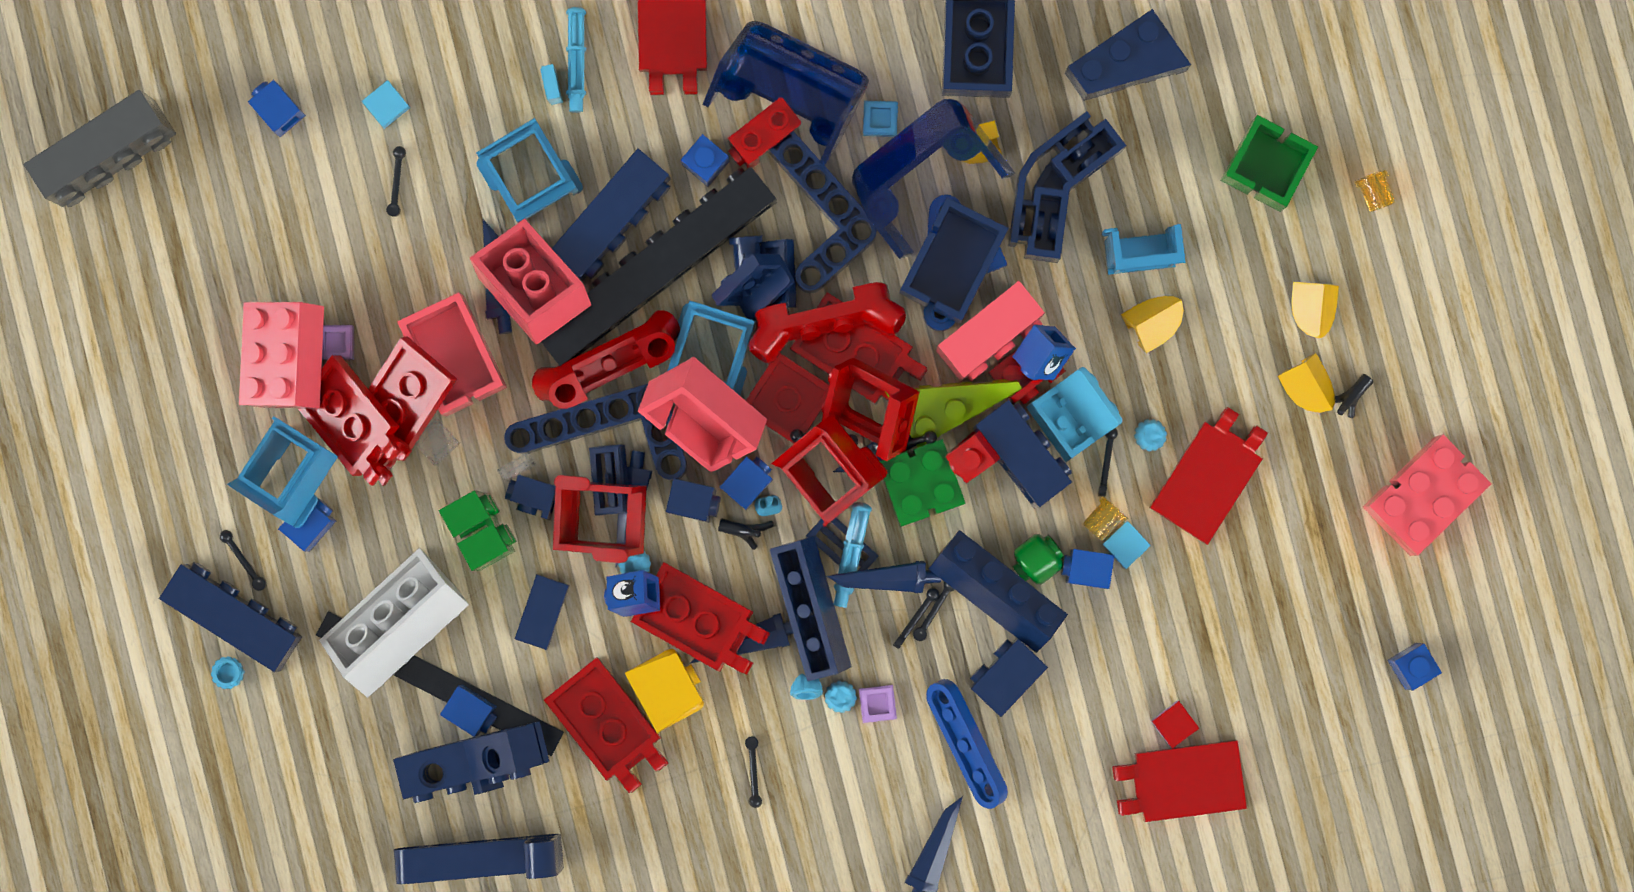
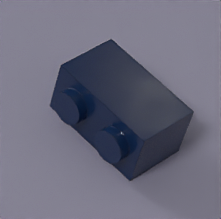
M673 478L666 513L709 523L710 516L717 517L721 497L716 496L717 490L713 487Z
M1017 638L1013 642L1006 639L993 653L998 658L989 667L983 664L970 677L974 683L969 688L1000 717L1008 711L1048 668Z

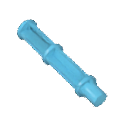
M571 7L566 11L568 15V47H566L568 52V90L566 95L569 98V112L579 113L583 112V98L586 95L584 90V52H586V47H584V15H586V10L581 7Z
M856 502L851 506L852 512L846 539L843 543L844 548L838 574L854 572L858 569L861 551L864 547L863 542L868 519L872 508L866 503ZM836 583L834 584L836 595L833 605L847 608L849 595L854 592V588H845Z

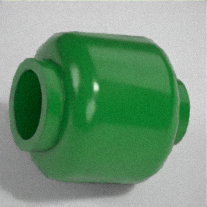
M1034 534L1014 550V558L1017 563L1012 567L1025 581L1031 579L1035 584L1041 585L1063 568L1061 559L1065 555L1049 534L1045 537L1040 534Z

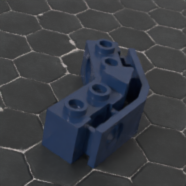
M1086 111L1033 151L1017 177L1008 246L1015 247L1017 243L1025 244L1024 259L1051 263L1059 262L1061 259L1069 192L1119 155L1127 146L1106 118L1093 127L1089 122L1091 115ZM1083 131L1088 134L1085 139L1069 151L1064 148L1073 137L1076 138ZM1054 149L1058 155L1051 159L1032 189V200H1024L1026 177L1036 161ZM1026 209L1033 210L1030 236H1022Z
M539 721L394 758L393 762L403 800L412 797L414 803L433 799L434 791L446 789L447 795L467 790L466 783L469 782L472 783L474 795L504 787L503 781L531 775L530 768L550 762ZM431 764H437L442 768L443 777L441 781L433 780L430 777L429 767Z

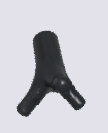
M1363 374L1349 390L1335 396V403L1342 402L1337 410L1338 415H1343L1348 409V417H1355V408L1358 400L1374 383L1368 375Z
M721 518L718 531L742 538L752 550H755L758 546L752 537L759 538L762 531L774 527V522L743 524Z

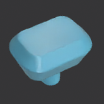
M776 495L758 498L754 503L757 514L763 517L778 514L782 510L781 500Z

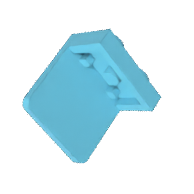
M1085 367L1079 368L1026 407L1065 462L1122 423V417L1119 414L1118 408L1107 398L1099 387L1096 377L1089 373Z

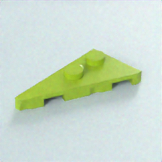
M1006 379L972 384L971 382L947 383L937 387L920 385L919 388H914L920 391L910 435L912 438L924 436L927 431H933L939 437L1018 392L1022 387L1017 380L1008 381ZM927 443L916 444V446L921 447Z

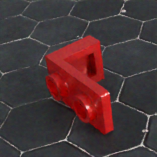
M778 98L728 137V143L731 148L727 152L739 167L745 164L747 168H754L760 163V157L801 126V120L783 98Z
M980 430L977 433L973 431L968 434L945 456L949 461L952 471L961 477L966 484L1000 459V456Z

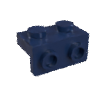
M756 252L746 256L741 262L742 265L733 274L726 276L721 281V286L711 295L716 305L740 306L746 318L755 321V313L771 306L794 283V278L780 254H759Z

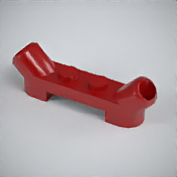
M882 282L852 287L855 300L790 314L786 303L768 306L755 313L758 330L748 343L749 350L762 362L773 363L788 341L796 339L813 340L820 337L821 334L831 331L838 333L848 332L854 326L866 323L891 336L898 333L904 325L906 312L902 306L890 300L888 285Z
M657 310L643 325L573 358L561 366L537 369L532 378V387L535 395L539 400L550 401L558 408H571L588 400L586 393L645 364L651 369L667 361L674 353V341L679 336L681 330L677 319L668 311Z

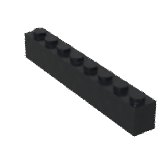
M742 167L736 170L726 179L729 184L718 192L714 188L706 193L699 200L702 204L692 213L689 209L683 211L672 221L675 226L666 233L659 230L646 240L645 243L648 247L638 254L635 251L630 252L619 261L621 267L611 275L607 271L592 282L594 288L587 293L591 306L541 341L559 366L580 356L725 244L729 238L734 237L777 203L776 197L752 167L746 171Z

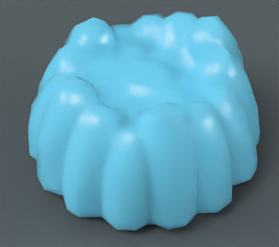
M1146 419L1135 428L1134 438L1136 439V444L1143 450L1146 449L1149 452L1152 450L1156 451L1166 442L1167 432L1165 431V426L1160 421Z
M644 551V554L629 556L626 562L618 563L620 573L624 574L640 570L649 572L651 566L649 555Z
M229 656L226 658L221 657L220 660L215 661L211 672L212 681L216 683L217 687L222 689H232L234 686L240 685V681L243 680V675L245 674L242 664L237 659Z
M800 674L795 679L790 690V695L799 700L816 699L823 694L820 680L816 679L807 682L804 674Z
M838 680L826 688L827 692L824 696L826 698L825 703L828 704L829 709H833L836 713H844L845 711H850L851 707L855 706L857 696L856 689L853 688L852 684H848L847 681L842 682Z

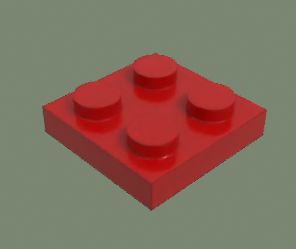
M780 353L776 360L769 364L746 401L767 418L765 426L795 444L796 442H793L790 438L791 432L799 429L803 433H807L822 410L829 385Z

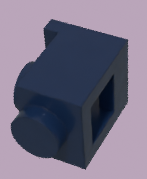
M518 475L516 481L510 480L505 499L518 503L516 510L535 516L537 510H541V518L550 520L555 507V486Z

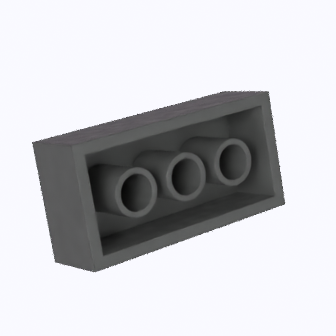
M139 89L23 165L45 199L61 207L66 205L67 207H72L84 200V193L92 188L100 189L114 180L112 175L123 168L130 170L139 165L143 160L141 157L151 150L157 152L167 147L171 143L170 138L176 135V132L156 101Z

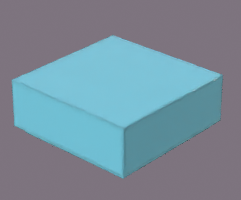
M554 65L541 66L540 70L546 99L551 105L563 103L557 71Z
M388 80L361 101L384 129L410 109L409 105Z
M864 101L863 136L897 137L898 102Z
M1128 521L1102 543L1111 555H1115L1114 558L1125 569L1151 546Z

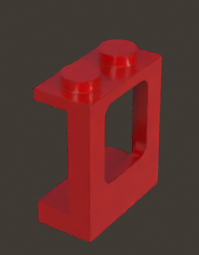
M854 357L833 367L828 377V382L830 383L828 394L822 405V421L833 415L839 424L877 443L876 456L885 461L906 451L920 391ZM855 376L889 394L883 425L858 413L849 406Z

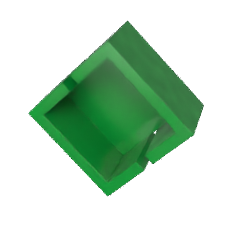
M1257 115L1251 121L1220 181L1247 195L1254 190L1256 192L1254 199L1281 212L1288 206L1318 146L1292 132L1284 139L1283 143L1277 141L1285 129Z
M943 439L935 441L933 444L913 449L914 457L909 458L908 453L904 452L888 461H880L887 470V476L883 481L900 527L930 517L929 509L933 508L935 515L966 504L957 477L945 457L948 452Z
M474 490L438 510L453 538L459 535L462 539L485 525L488 526L457 543L471 571H481L515 552L512 544L517 541L507 524H499L496 514L500 510L491 495Z

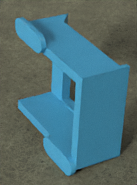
M535 118L476 152L479 157L476 163L478 169L490 189L500 192L517 223L531 217L569 193H572L574 196L583 190V185L571 164L567 160L560 161ZM535 134L561 180L517 205L490 159Z
M1181 224L1168 227L1165 230V234L1123 239L1119 237L1118 228L1105 229L1102 232L1103 237L1108 236L1104 241L1108 275L1176 267L1175 264L1186 263Z
M689 301V303L683 306L678 321L681 330L677 337L675 350L667 371L679 365L695 315L743 330L727 382L723 381L737 394L741 395L747 376V370L743 366V362L749 347L748 343L751 340L756 325L755 321Z
M273 416V424L237 479L229 482L227 485L277 518L295 528H300L304 525L318 502V498L314 493L338 456ZM293 442L308 453L277 499L260 488V485L275 462L282 457L289 444Z

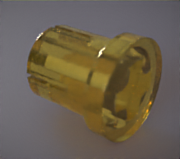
M1387 169L1377 171L1354 181L1356 188L1360 187L1370 212L1379 210L1382 206L1384 208L1395 203L1386 179L1389 176Z
M1102 496L1098 500L1100 504L1082 524L1097 538L1104 541L1120 522L1124 523L1128 517L1107 498Z

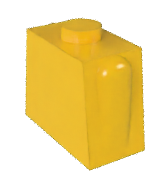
M667 649L625 672L657 733L701 710L704 706V699L696 684L701 682L692 664L685 666L681 656L674 649Z

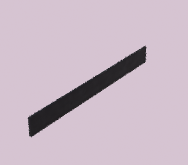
M328 611L316 636L322 638L342 618ZM415 655L393 674L446 703L456 688L463 684L497 706L492 713L497 716L492 726L499 730L540 721L547 753L550 756L553 755L564 733L558 728Z

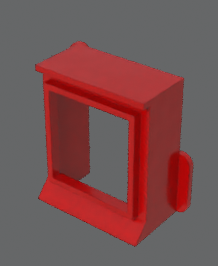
M830 415L813 427L771 463L784 471L824 521L822 524L824 527L887 476L886 468L868 447L860 449L833 415ZM821 442L855 483V486L836 502L803 459L806 454Z
M559 475L555 478L553 550L592 553L596 561L624 563L628 560L629 556L644 554L647 485L590 482L587 477ZM580 491L628 494L626 544L578 540Z

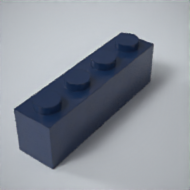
M638 148L552 249L581 281H584L587 276L590 279L594 278L604 266V263L601 261L609 250L615 253L625 242L626 237L623 234L631 225L636 228L648 215L649 212L646 210V207L652 200L655 199L658 202L671 187L667 184L671 180L669 174Z
M961 530L953 536L928 568L1036 653L1052 638L1068 615Z
M815 536L769 549L807 682L839 674L851 668V662L835 606L833 605V599Z
M193 562L191 566L189 564H180L159 599L271 671H281L302 638L301 635L295 632L298 627L283 617H280L278 621L266 614L269 608L257 600L251 598L247 602L238 596L240 590L224 580L219 584L209 578L211 571L196 562Z

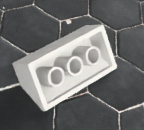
M419 548L319 641L343 678L368 698L469 604L456 586Z

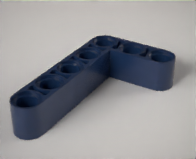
M793 131L767 152L837 229L830 238L800 263L796 269L795 278L797 286L803 292L811 294L824 288L872 245L876 238L877 227L870 215L868 214V219L861 205ZM788 149H799L803 154L802 160L797 164L786 162L783 156ZM812 173L823 175L826 179L825 185L820 189L810 188L806 183L808 176ZM835 198L844 199L848 204V210L840 215L834 214L829 209L830 202ZM864 223L868 225L871 229V235L865 240L856 239L852 234V228L856 224ZM832 246H840L846 252V256L843 261L834 263L828 260L826 256L827 250ZM808 268L816 269L821 276L819 282L811 286L803 283L801 274L804 270Z
M648 384L580 403L571 408L560 409L516 422L506 429L504 435L505 444L511 451L519 454H528L642 420L658 474L666 480L673 481V478H682L687 471V460L684 450L670 438L664 442L656 441L653 437L655 426L638 412ZM617 400L626 401L629 407L628 414L620 419L614 418L610 411L611 405ZM672 409L670 411L666 424H669V421L673 414ZM584 410H592L596 415V421L590 428H582L578 423V416ZM554 419L560 420L563 425L562 433L556 438H549L545 432L546 424ZM519 429H526L530 434V441L523 448H517L513 443V435ZM668 456H677L681 461L680 470L672 475L666 474L662 469L663 460Z
M544 834L393 849L396 884H414L526 873L527 879H538L557 876L564 869L561 834Z

